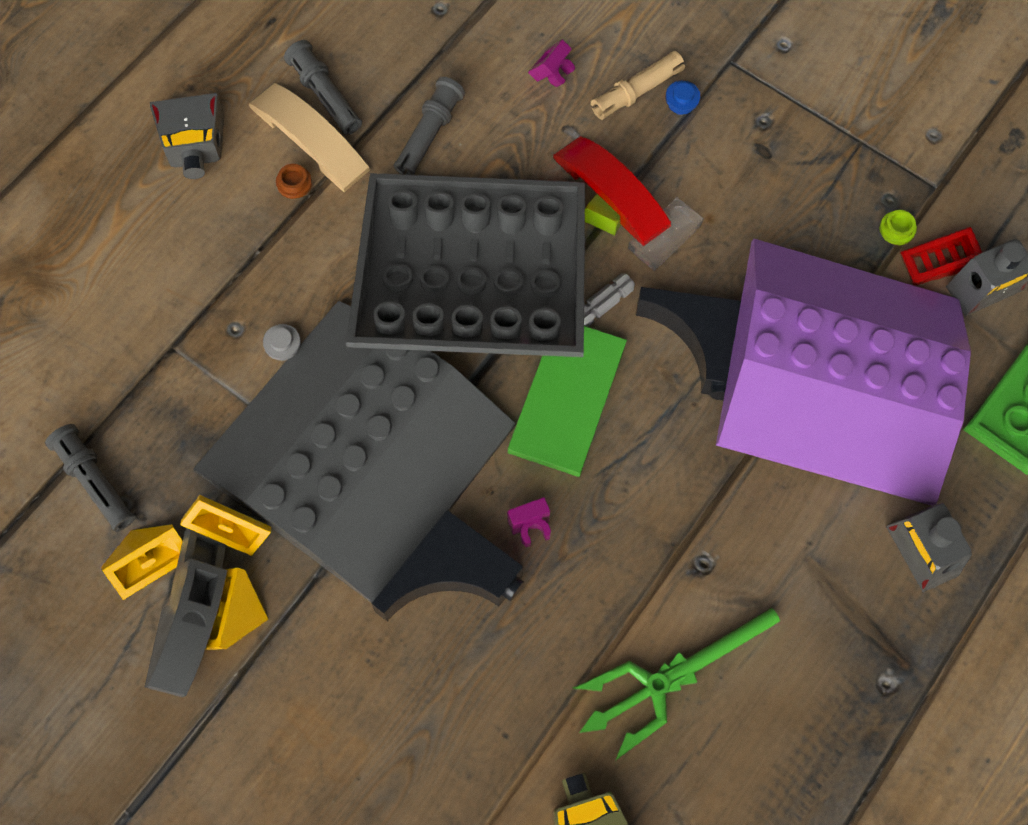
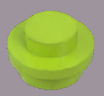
M895 210L883 217L879 229L882 237L887 242L894 245H904L913 239L917 226L912 214L905 210Z

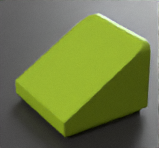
M596 194L585 208V222L615 236L621 226L620 215Z

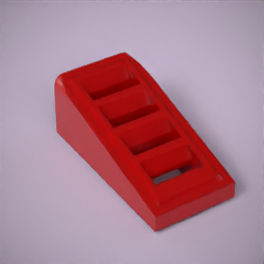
M968 227L901 251L900 255L912 284L915 286L956 275L973 257L983 252L972 228ZM957 246H962L966 255L965 258L960 259L956 250ZM948 249L953 262L947 264L942 250ZM928 254H935L940 267H933ZM921 257L926 272H919L914 258Z

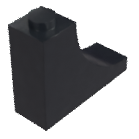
M641 287L636 316L654 320L676 333L688 346L696 360L701 379V393L709 394L716 400H724L741 301Z
M447 510L371 604L374 611L386 621L409 602L421 596L441 591L472 593L491 601L499 607L505 598L512 601L525 583L521 580L523 566Z

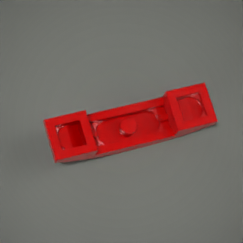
M580 136L553 155V159L574 180L580 177L620 215V224L642 246H645L671 227V221L645 186L624 164L597 143Z

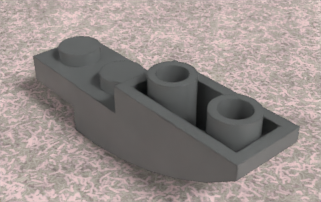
M186 529L184 532L169 605L161 610L145 682V688L179 697L187 695L204 655L227 575V570L222 569L226 545L190 529Z

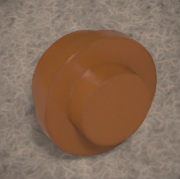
M285 165L280 169L276 177L277 189L286 198H301L311 189V175L301 165Z

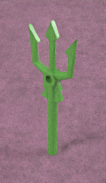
M770 608L687 659L678 652L669 665L664 663L655 674L650 673L631 661H627L573 687V689L602 692L603 684L628 672L645 685L643 689L603 713L594 711L579 733L605 730L608 721L651 696L656 718L635 734L626 733L616 760L667 723L666 693L680 691L683 685L696 684L697 679L694 673L779 623V616L774 609Z

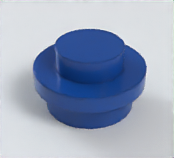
M676 81L667 88L666 103L674 113L680 115L688 114L698 106L700 91L696 85L689 81Z

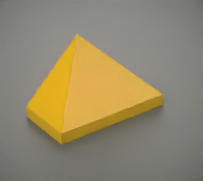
M202 495L198 496L180 523L183 527L250 556L264 542L272 529L269 525Z
M172 524L131 530L102 565L101 569L124 600L177 567L183 540Z
M225 569L227 570L225 584L205 650L227 649L269 620L244 569Z

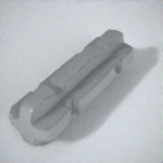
M626 273L618 275L612 280L613 284H607L587 300V304H584V326H590L595 322V317L600 318L619 303L621 297L625 298L633 292L635 283Z

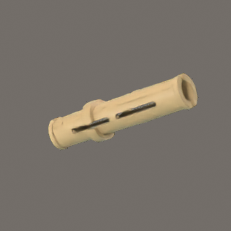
M672 51L625 81L623 79L617 81L612 89L591 101V106L594 107L592 108L594 114L600 120H603L624 106L630 107L636 102L638 97L677 73L682 72L685 69L684 64L679 65L684 62L682 56L677 51Z

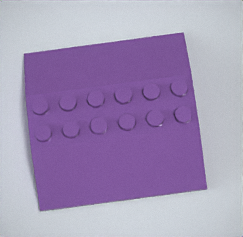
M753 239L716 446L933 506L937 504L964 422L971 350L960 300Z

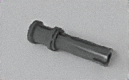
M300 40L293 43L284 54L285 62L289 66H293L298 72L301 84L314 91L344 135L356 132L361 127L362 120L328 76L327 65L316 58L309 41Z
M448 77L438 78L434 94L430 100L424 102L422 106L423 116L393 165L400 174L403 175L407 169L406 175H415L416 169L440 127L450 122L454 106L457 101H461L464 98L465 90L453 79Z
M74 424L64 425L56 429L45 441L47 448L57 453L64 463L63 470L65 473L78 479L92 501L107 519L113 531L118 532L127 528L134 522L136 516L131 513L115 491V488L97 466V454L93 449H87L79 438V430Z

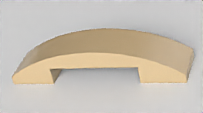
M274 83L249 103L250 108L272 128L277 126L319 164L320 171L343 192L347 191L370 171L369 166L349 142L314 108L288 89Z

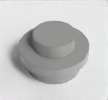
M278 324L271 327L263 337L265 352L275 360L285 361L297 354L301 346L299 333L295 328L287 324Z

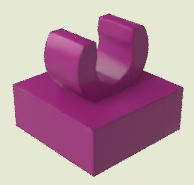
M563 39L544 51L528 73L537 82L548 77L549 82L553 86L559 87L565 83V79L559 74V68L566 75L575 70L574 64L570 60L565 59L572 49Z
M545 497L507 511V522L512 535L521 533V542L526 548L531 546V539L528 533L532 529H539L543 533L545 541L550 539L551 529L548 524L550 509Z

